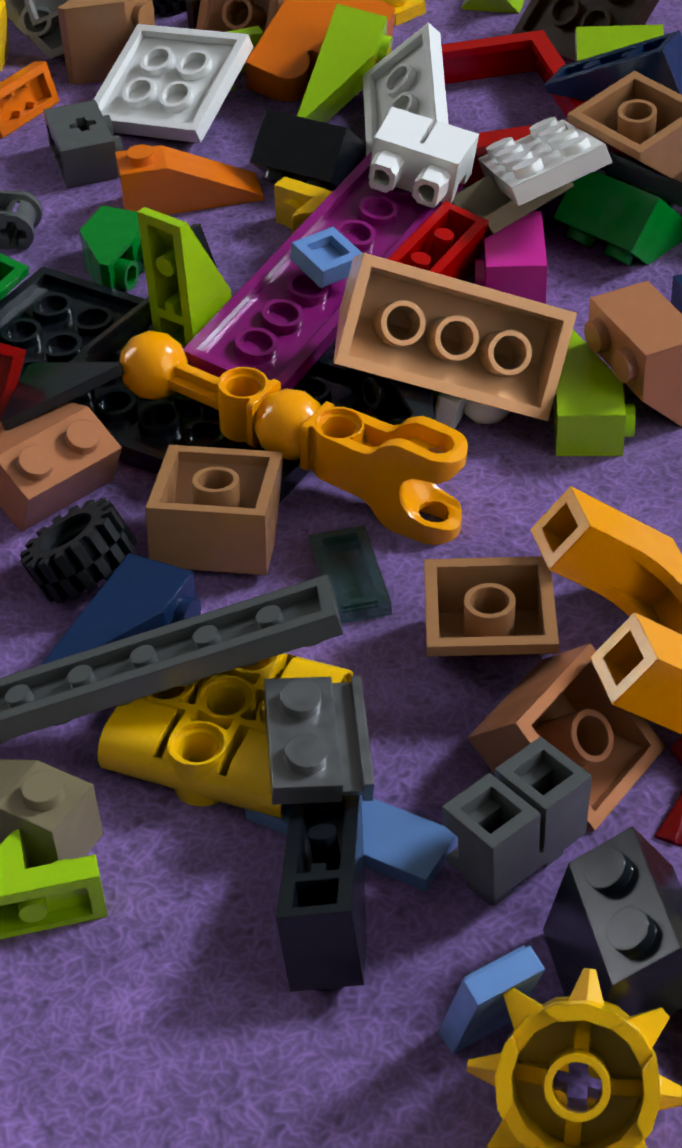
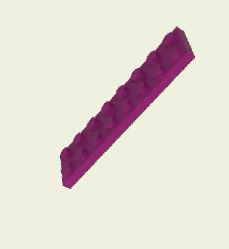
M371 151L183 348L188 365L220 377L222 373L232 368L251 367L263 372L269 380L276 379L280 381L281 390L286 388L293 389L336 339L339 311L348 278L320 288L290 260L292 242L334 227L362 253L388 259L443 202H439L434 208L417 203L412 197V192L397 187L387 193L370 188L368 176L372 156ZM459 183L456 194L463 190L464 184Z

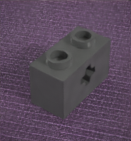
M96 100L43 110L49 146L67 188L119 178L115 152L124 151L119 135H114L110 115H102Z

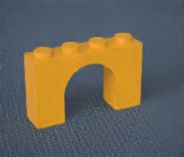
M570 486L534 524L530 531L550 571L602 595L629 616L590 657L612 705L682 734V554L673 538Z

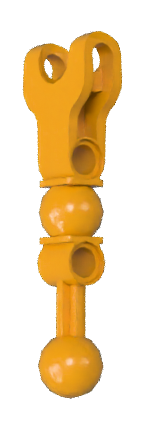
M148 330L132 337L122 349L119 362H121L124 374L121 375L125 387L139 398L159 401L178 392L219 410V429L223 436L236 442H247V445L253 448L260 444L266 451L283 452V459L296 461L300 459L301 469L306 471L311 469L321 480L363 499L387 530L430 545L445 544L459 535L462 522L460 502L436 485L449 481L466 465L467 439L456 429L426 416L411 417L401 424L392 425L350 408L334 407V404L328 401L321 406L317 400L305 391L287 388L281 390L280 381L276 379L269 380L263 372L251 367L232 368L222 373L220 377L188 365L182 345L168 333ZM419 511L440 517L445 521H427L420 516Z

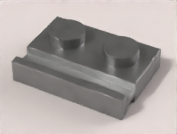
M351 676V682L332 683L331 677L264 679V707L272 805L342 802V796L362 795V801H373L375 783L361 676Z

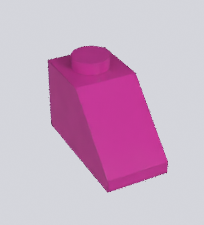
M533 211L484 239V259L474 260L475 284L546 304L547 257L542 211Z

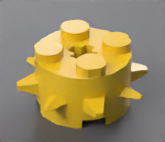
M583 968L570 996L555 997L543 1004L538 1003L516 988L507 991L503 996L514 1029L509 1034L502 1052L468 1059L467 1072L494 1086L496 1091L497 1110L502 1121L487 1144L488 1148H647L645 1139L652 1132L658 1111L682 1106V1086L659 1075L656 1053L652 1048L670 1018L669 1015L660 1007L629 1016L618 1005L604 1001L596 969ZM573 1062L587 1064L589 1076L601 1079V1087L599 1089L588 1087L586 1099L569 1097V1085L564 1081L556 1080L557 1071L569 1073L570 1063Z

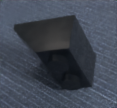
M266 109L249 162L263 171V179L275 184L285 176L334 191L366 157V143L346 127Z
M632 826L569 862L543 932L565 996L571 995L583 968L596 969L603 1000L618 1005L629 1016L660 1007L670 1015L682 1009V887L673 866Z

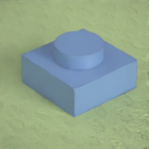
M330 227L292 242L290 260L320 288L348 278L353 257L362 252L336 228Z

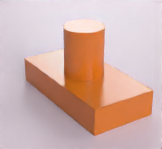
M34 61L0 82V138L6 137L43 113L44 109H49L60 102L46 61Z

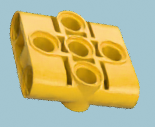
M282 653L260 660L251 666L231 669L197 680L187 686H177L136 699L129 704L117 706L107 720L99 739L98 763L103 769L173 788L181 801L192 806L203 807L222 802L282 819V804L272 805L264 707V679L331 677L332 683L351 682V676H354L353 672L349 669Z

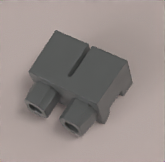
M540 736L495 768V777L488 773L442 806L443 825L458 837V848L446 855L445 860L466 877L468 888L487 904L497 905L512 894L514 887L540 867H548L563 855L564 849L586 834L592 775Z

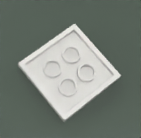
M137 24L93 100H96L103 116L110 115L114 133L201 143L253 49L252 42L248 34Z

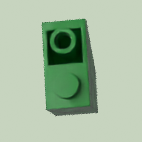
M102 205L79 229L85 268L94 283L122 292L132 290L137 283L138 276L145 269L137 212Z

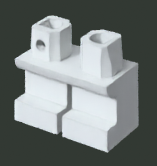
M391 107L374 137L368 176L369 186L372 189L385 193L393 190L395 187L412 192V197L417 203L434 208L439 202L444 203L447 201L452 203L459 183L465 184L471 176L479 134L437 121L432 129L433 119Z

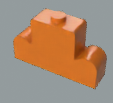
M284 0L245 62L246 88L277 101L290 102L302 99L336 4L386 16L387 35L392 37L394 7L382 0Z

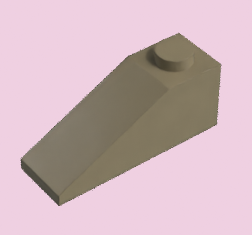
M0 759V844L10 833L20 829L30 867L51 864L62 859L85 857L103 835L94 785L39 760Z

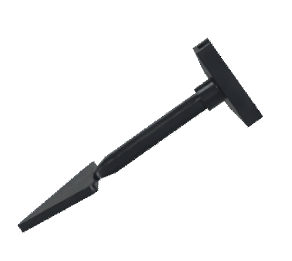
M192 224L190 228L215 264L201 224ZM149 296L84 346L80 353L71 361L29 364L0 419L4 430H11L123 375L124 370L121 362L105 361L124 347L132 337L139 335L152 324Z

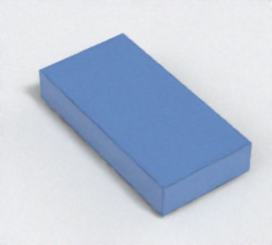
M523 945L463 978L439 1031L440 1037L453 1054L511 1023L503 995L510 989L516 988L525 995L530 996L545 970L531 946L525 947Z

